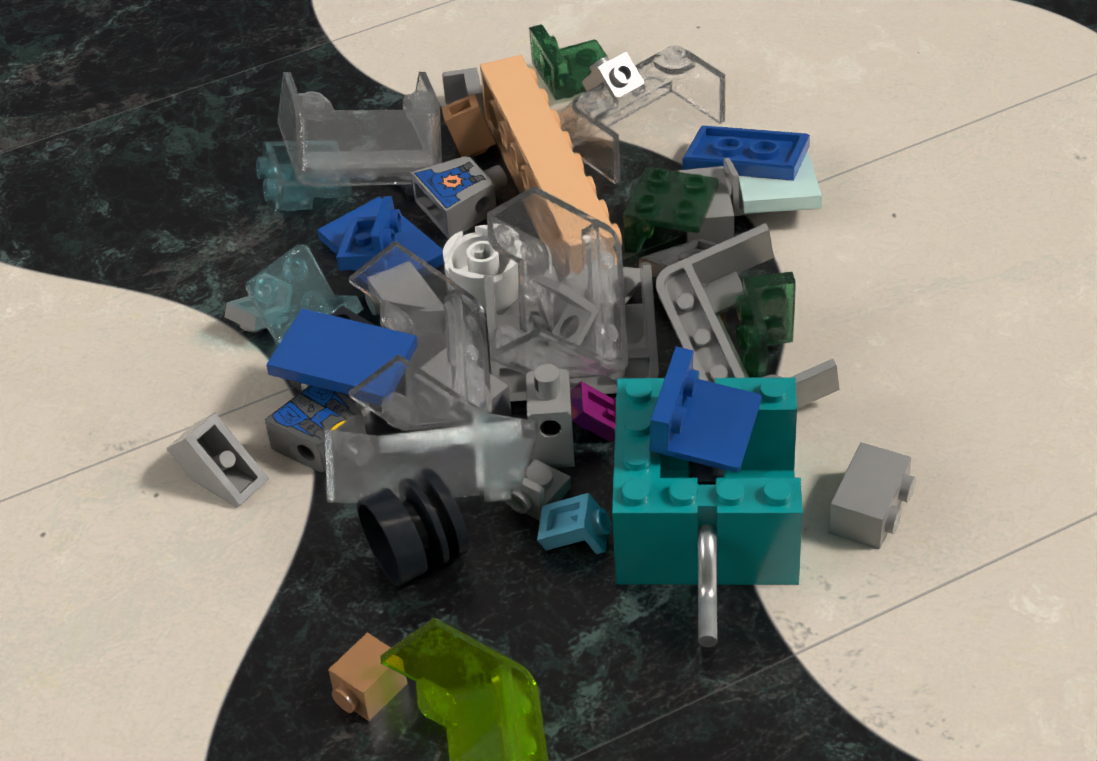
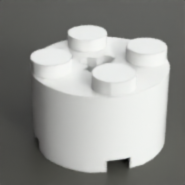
M494 225L475 226V232L463 236L462 230L454 234L446 242L443 248V263L447 293L450 304L453 307L472 313L485 314L484 276L490 274L494 275L497 315L504 314L513 302L523 295L525 275L521 244H518L516 236L511 231Z

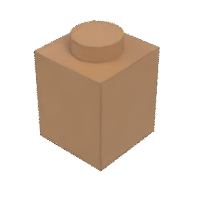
M475 93L441 108L445 123L461 157L469 155L479 156L485 153L490 146L495 145L492 131Z
M368 632L328 669L333 688L332 697L344 711L348 713L355 711L368 721L408 684L403 656Z

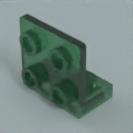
M542 24L529 27L531 61L554 99L571 98L587 92L582 81L592 73L589 67L607 56L598 41L590 40L559 49L556 38L550 36Z
M645 166L623 214L625 250L640 252L645 239L652 237L655 226L699 233L718 189V178Z
M793 272L743 278V295L736 296L738 318L742 320V325H736V340L739 350H746V354H744V368L749 378L767 376L768 345L793 342L796 281Z

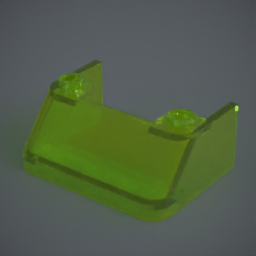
M433 618L380 656L381 664L416 681L417 704L420 711L425 717L445 726L447 729L450 761H548L538 686L531 673L521 664L437 618Z

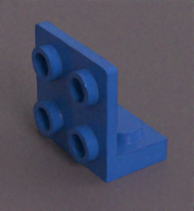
M676 346L650 420L649 451L737 473L740 471L762 396L758 393L699 379V371L693 369L694 351Z

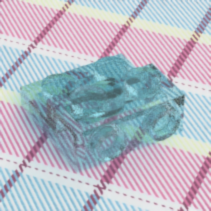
M336 141L264 142L262 157H257L256 172L258 179H264L265 201H273L275 210L296 211L312 209L314 197H350L352 183Z

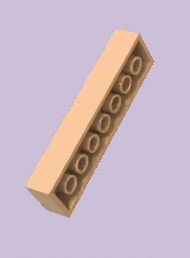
M522 55L480 64L486 120L502 158L561 279H566L571 273L579 276L589 265L623 267L621 259L617 254V248L622 246L619 227L616 223H610L607 205L603 199L598 200L593 178L585 176L582 158L579 153H573L569 133L561 130L556 109H550L545 88L539 89L535 69L533 67L528 68Z

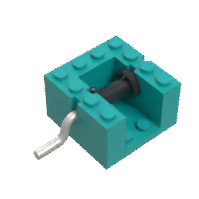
M795 377L715 378V383L758 393L762 396L761 405L741 469L735 473L649 451L650 420L665 378H617L612 507L616 584L698 585V642L703 647L715 646L717 644V585H799L803 509L801 478H795L794 473L797 424Z

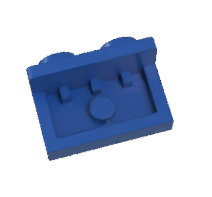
M392 196L383 197L377 216L350 218L336 256L339 271L353 270L355 272H366L371 269L386 267L390 253L395 252L396 234L402 230L401 212L399 209H394Z

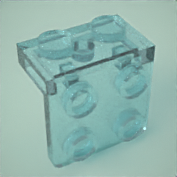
M306 245L294 246L248 280L245 286L249 297L277 346L301 309L331 315L341 306L356 314L364 309L357 296L334 295L309 247Z

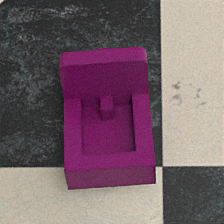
M582 381L570 390L572 421L581 428L612 442L615 440L616 397L612 399Z

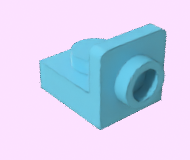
M589 493L542 506L537 541L545 550H550L585 540L596 554L606 552L608 534L611 532V520L607 511L600 508Z

